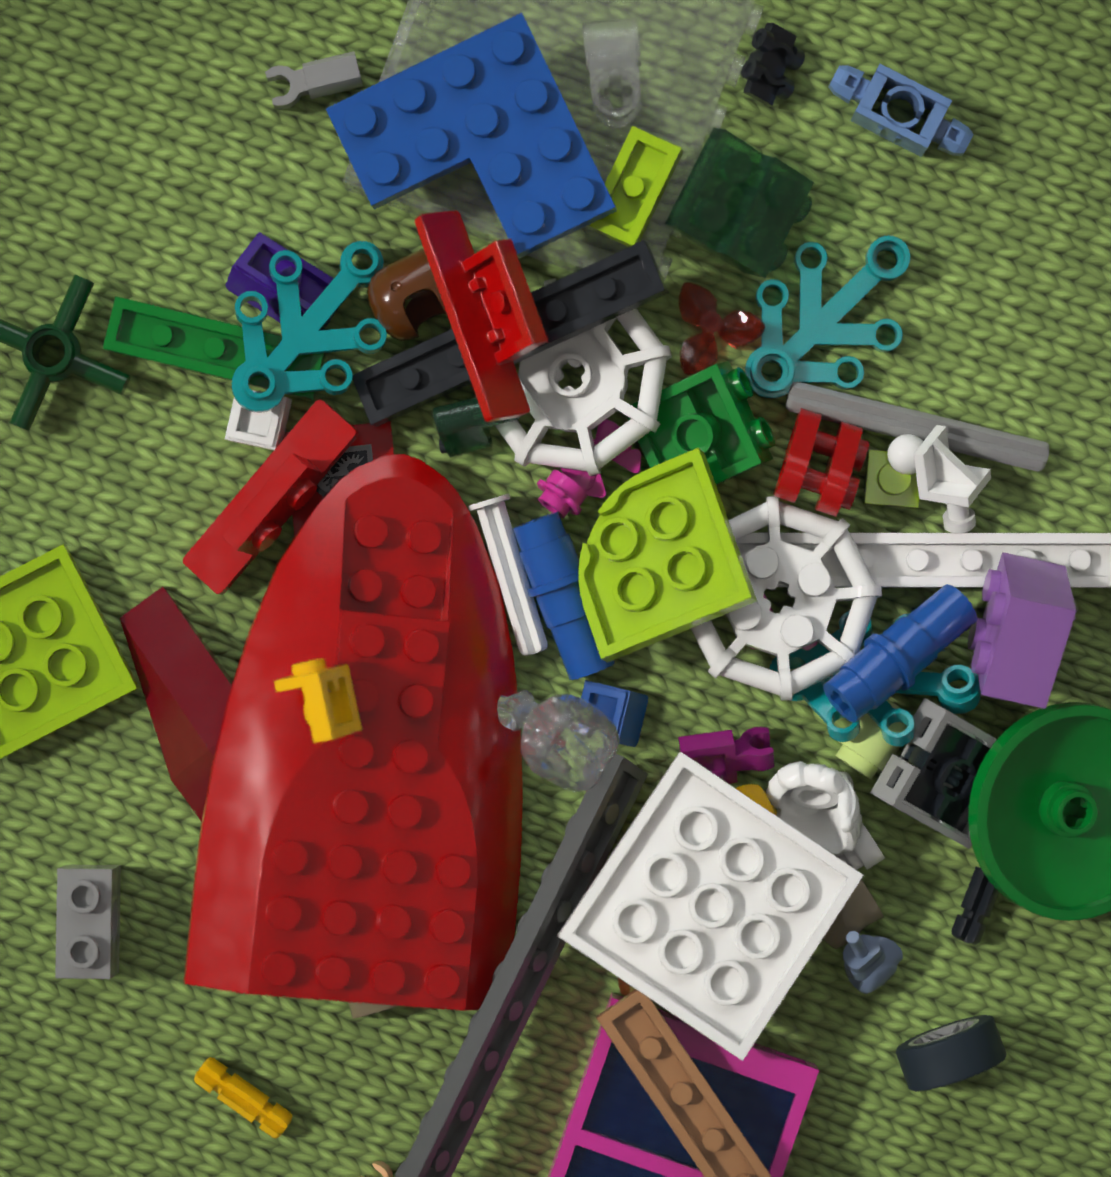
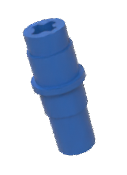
M558 511L514 527L513 531L521 550L519 555L531 584V588L527 589L529 597H536L547 628L551 629L569 680L579 679L614 665V660L607 663L600 658L580 596L579 558L570 534H566Z
M949 584L944 585L909 615L898 619L880 635L874 633L865 639L864 648L842 665L840 671L824 684L823 689L828 700L844 718L853 723L857 722L871 709H877L898 690L905 691L915 684V676L935 661L937 655L977 622L975 609L966 596L957 588Z

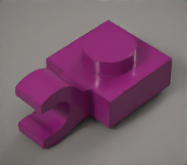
M767 727L750 728L735 741L732 730L678 737L679 752H682L728 784L738 783L737 771H766L775 767L773 747H770L769 728Z

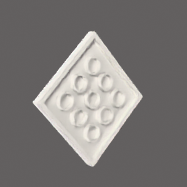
M679 752L557 936L743 1061L864 875L682 752Z

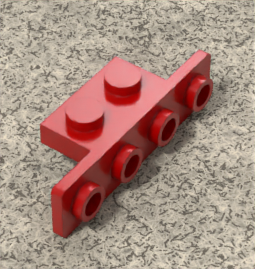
M452 210L420 215L415 218L414 223L484 419L487 422L522 417L530 412V407L513 361L548 342L512 239L494 241L482 250L474 253L459 211Z
M321 399L316 400L183 557V564L216 594H225L255 557L275 542L282 531L283 524L294 511L302 508L313 497L317 490V484L359 435L358 430L327 402Z

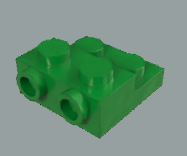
M729 361L716 363L662 390L657 417L660 426L655 433L650 431L638 440L650 468L700 448L705 453L715 484L717 485L773 460L769 448L775 446L774 434L763 417L755 419L747 402V399L753 396L752 386L747 375L740 367L732 369ZM638 402L632 404L631 406L637 409Z

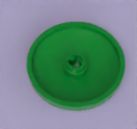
M1065 702L1046 706V709L1040 708L1027 714L1011 725L994 742L984 757L974 779L969 801L968 824L972 848L977 862L990 883L1004 897L1021 908L1042 917L1073 921L1094 918L1111 911V709L1083 702Z

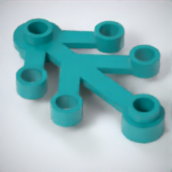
M882 236L876 239L866 252V265L822 308V270L827 263V252L822 245L816 242L802 244L794 256V265L800 272L799 330L784 345L782 309L788 302L789 291L786 285L779 280L769 279L764 281L756 292V303L762 310L761 347L749 356L745 365V374L751 383L753 392L761 397L773 399L786 395L794 382L834 383L840 389L850 390L862 381L864 367L857 358L852 356L841 357L835 363L798 361L814 345L872 346L875 350L883 353L893 351L901 343L903 337L902 329L896 321L881 319L875 324L838 322L881 280H895L906 271L910 263V251L905 242L895 236ZM805 250L816 251L820 256V265L816 268L805 267L801 262L802 252ZM881 251L893 253L896 258L895 267L888 270L881 268L877 263L878 253ZM768 287L779 289L782 293L781 303L776 306L766 304L762 297L763 290ZM888 326L893 329L895 333L894 343L882 345L878 342L876 331L879 327ZM768 362L776 363L781 369L780 379L774 382L765 380L761 373L762 366ZM849 363L856 368L857 377L853 382L847 383L840 380L837 370L841 364Z
M357 241L344 249L340 259V272L303 316H301L298 280L302 274L300 257L292 251L282 250L271 258L269 272L277 287L282 341L268 357L262 322L266 319L268 304L265 297L256 291H247L237 298L235 315L242 324L245 362L234 372L232 392L240 406L251 412L263 413L277 407L285 394L325 391L332 395L343 394L351 385L352 370L342 360H330L322 366L321 370H286L299 355L359 350L365 354H374L384 347L387 332L377 319H364L353 328L321 330L356 287H368L372 276L383 268L384 260L382 253L374 244L366 241ZM360 253L366 254L371 258L372 265L366 270H359L352 264V258ZM289 260L295 265L296 271L293 275L284 277L277 273L276 265L280 261ZM247 301H255L259 303L262 311L256 317H247L241 311L242 305ZM366 328H373L380 334V340L373 345L365 344L360 338L361 331ZM331 369H340L345 373L346 381L342 385L333 386L327 382L325 378L326 373ZM257 375L264 376L269 381L270 386L265 392L256 393L248 385L250 379Z
M850 611L841 616L839 629L831 634L839 642ZM908 613V614H903V615L899 616V617L895 620V622H896L898 619H900L901 617H903V616L906 617V616L909 615L910 613ZM871 619L861 646L864 645L865 639L872 635ZM821 643L809 651L799 649L789 655L790 670L799 668L830 651ZM777 656L769 667L770 670L778 672ZM952 665L942 673L920 672L915 676V684L905 691L900 689L896 692L937 696L941 706L955 714H963L973 710L981 699L978 674L973 673L971 668L964 665ZM836 674L792 695L791 701L805 700L827 724L828 733L834 740L848 742L859 734V720L847 728H838L834 725L835 721L844 717L830 703L823 687ZM957 680L968 682L965 687L959 689L949 685V683ZM886 700L877 709H871L867 713L881 728L883 739L888 744L904 746L912 741L915 735L914 719L908 711L900 708L894 709ZM896 722L907 725V728L899 733L888 729L891 724Z

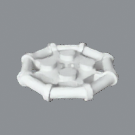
M555 278L544 281V286L557 280ZM637 308L520 361L518 376L530 407V413L534 417L535 422L528 433L525 432L516 418L494 421L493 424L515 453V462L524 467L532 463L586 471L589 476L601 474V467L650 431L655 433L660 426L657 417L666 362L672 358L670 347L661 343ZM618 319L640 351L623 355L607 333L614 320ZM567 363L574 368H578L581 365L584 366L585 373L581 376L583 383L577 389L571 386L562 389L558 383L564 377L561 368ZM644 365L638 407L636 409L623 401L628 387V369ZM475 395L474 398L476 402V407L480 408L477 397ZM616 411L631 418L597 445H594L591 430ZM548 429L577 432L581 449L541 443V440Z
M771 496L766 497L765 503L729 520L735 540L767 525L769 537L768 543L741 555L757 602L725 614L737 638L725 649L712 621L691 628L710 666L707 672L715 679L720 675L779 695L780 700L785 701L792 700L793 694L838 673L840 667L860 651L876 600L882 597V586L875 584L848 530L850 524L843 518L837 521L780 502L777 497ZM780 524L823 538V540L813 551L783 542L780 536ZM831 547H833L852 587L835 588L830 574L821 560ZM778 584H784L788 586V595L795 598L793 607L783 606L780 614L770 611L771 602L763 598L764 591L766 589L775 590ZM853 600L839 642L826 629L836 601ZM818 641L830 651L790 671L789 655ZM745 646L777 656L778 672L735 657Z

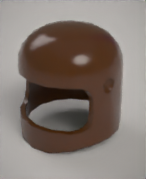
M424 248L381 268L372 276L369 282L368 299L372 312L386 329L387 334L394 339L405 341L418 338V328L423 322L440 314L447 315ZM411 299L407 307L404 308L406 300Z

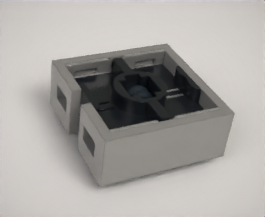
M924 698L913 717L915 735L912 741L905 746L900 757L894 754L891 755L870 793L970 849L972 846L968 824L970 794L978 769L997 739Z

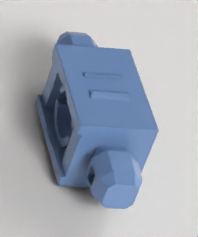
M879 64L871 81L862 77L864 72L848 65L838 67L828 87L835 96L846 103H849L851 99L859 103L850 121L920 157L928 149L931 141L939 144L938 150L950 155L962 156L974 134L968 126L955 118L951 122L943 119L952 102L951 99L882 64ZM884 87L889 91L885 95L877 113H875L871 109ZM893 99L906 100L914 109V119L906 123L895 121L888 113L887 103ZM924 109H927L930 112L919 134L912 132L924 113Z

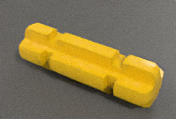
M209 1057L206 1059L194 1076L195 1083L209 1093L214 1090L219 1094L218 1100L252 1123L254 1120L261 1124L259 1129L272 1138H279L291 1123L292 1113L277 1102L275 1105L269 1103V1096L238 1074L234 1073L232 1076L226 1072L228 1067L215 1058Z

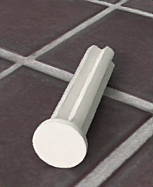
M506 494L470 505L468 508L469 511H477L519 652L523 656H528L547 649L548 643L534 597H529L527 591L531 587L519 555L520 551L504 502L511 499L510 495Z

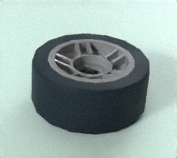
M989 1015L958 1020L926 1031L905 1041L895 1051L908 1088L915 1092L932 1090L966 1080L997 1066L1007 1056L994 1018Z

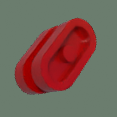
M801 408L786 448L774 497L795 503L802 488L819 494L815 506L816 511L836 517L841 507L848 510L852 507L860 479L851 476L852 471H861L870 442L861 439L863 428L843 421L839 426L836 436L818 431L822 414ZM812 451L829 457L824 473L808 468Z

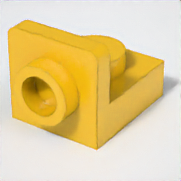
M324 658L291 665L292 676L274 681L276 692L302 688L305 699L304 714L311 727L314 743L333 740L362 730L348 664L326 668Z

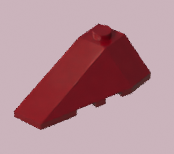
M162 586L119 619L171 781L202 822L212 762L233 680L166 588Z

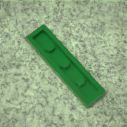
M115 296L103 344L105 351L232 381L236 369L245 362L242 326ZM263 332L268 357L282 341V336ZM326 353L299 355L286 371L321 370ZM257 375L250 379L248 385L268 389L270 383L264 376ZM316 392L287 395L314 401Z

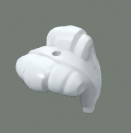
M802 761L790 763L778 770L769 781L766 790L769 801L777 808L776 816L833 855L837 856L852 852L860 838L862 817L860 815L859 800L854 791L851 776L847 772H839L834 768H828L826 765L806 764Z

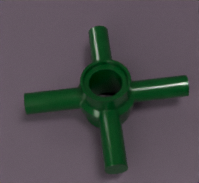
M74 275L53 324L38 326L30 332L0 319V342L21 351L25 367L31 373L9 423L30 431L50 383L63 381L72 374L120 395H123L130 381V375L82 355L79 340L73 333L94 286L93 282ZM52 339L61 340L65 348L63 359L53 367H44L39 359L42 345Z

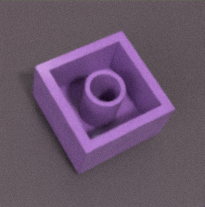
M1002 552L997 570L989 569L985 577L982 601H986L987 604L983 617L977 618V622L970 627L968 649L974 650L971 671L978 674L981 695L1046 709L1076 614L1066 566Z

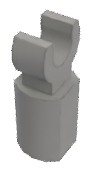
M355 51L303 63V69L295 71L287 66L279 65L271 67L265 72L268 82L284 79L290 83V90L286 95L272 98L274 108L281 110L293 107L298 103L301 96L310 95V98L314 99L363 87Z

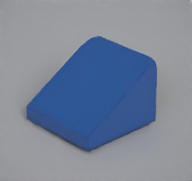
M585 680L573 732L636 747L646 713L648 696Z

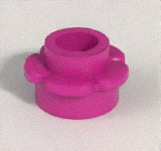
M553 470L545 481L539 479L537 482L538 488L543 491L538 501L551 513L558 511L562 519L568 513L572 515H579L582 509L580 506L588 495L570 477L560 471Z

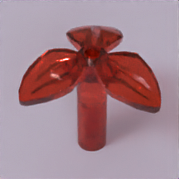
M685 282L681 287L678 301L681 316L685 322L701 327L702 333L684 340L681 346L680 364L685 375L692 376L718 361L717 339L721 338L729 346L739 349L749 346L763 334L766 328L765 324L755 314L744 310H734L722 319L717 313V299L708 289L692 282Z

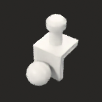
M936 425L924 441L912 434H904L895 438L891 442L887 453L888 461L892 468L901 474L909 475L916 473L919 499L946 503L947 511L943 514V524L946 531L950 533H968L976 525L974 510L969 507L990 481L991 470L965 465L949 450L946 426Z

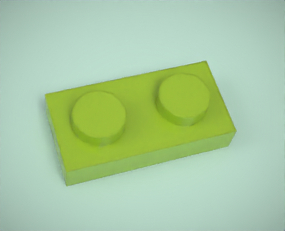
M632 126L604 183L617 211L586 227L627 247L639 243L683 155L682 148Z

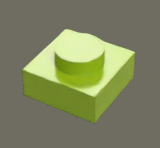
M868 450L863 505L919 508L916 473L906 475L894 470L888 461V451Z

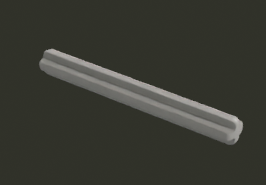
M794 382L788 392L786 409L790 412L799 413L800 409L803 408L822 414L821 419L839 424L843 421L861 427L864 430L893 437L912 434L923 441L936 425L946 426L950 451L1037 472L1042 471L1048 461L1049 444L1044 441L801 382Z

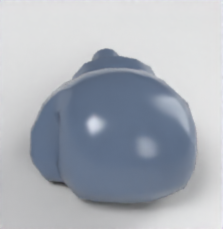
M851 931L846 936L848 944L843 951L845 974L849 981L858 991L864 994L879 989L897 971V965L903 959L901 948L895 941L882 936L859 935L856 931Z

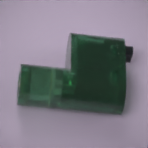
M477 397L433 408L434 423L440 437L439 447L441 454L448 453L450 458L492 447L489 427L520 419V417L487 422L483 417Z

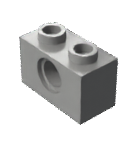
M65 865L57 868L55 978L111 979L119 973L121 865Z

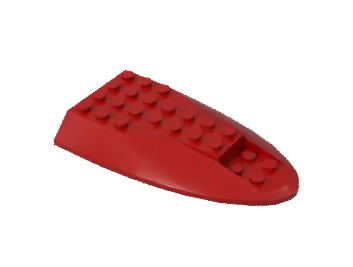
M406 454L385 455L354 468L339 479L313 508L275 568L242 651L228 695L212 762L199 834L184 984L250 995L472 1011L480 1009L493 983L494 972L497 966L504 960L514 940L521 868L523 809L521 720L514 654L501 588L477 524L461 496L450 482L420 459ZM324 658L326 668L348 664L362 730L333 740L314 743L311 727L304 714L305 699L302 688L276 692L274 681L292 676L291 665Z

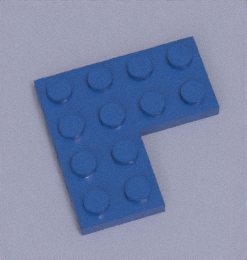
M519 13L326 108L374 210L472 162L508 239H512L518 259L617 211L523 13Z

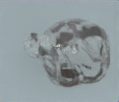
M522 690L511 696L501 695L498 700L499 722L504 727L513 731L523 728L520 752L532 772L571 792L589 791L601 781L607 766L618 752L620 738L614 722L598 707L589 701L570 694L553 695L538 704L534 700L532 693L528 690Z

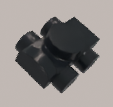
M766 23L765 28L759 29L754 34L752 46L756 50L750 54L741 71L742 77L747 79L743 93L766 106H773L776 96L786 100L793 94L795 88L794 81L783 75L786 67L797 70L805 60L804 51L794 46L797 38L796 35L775 23Z

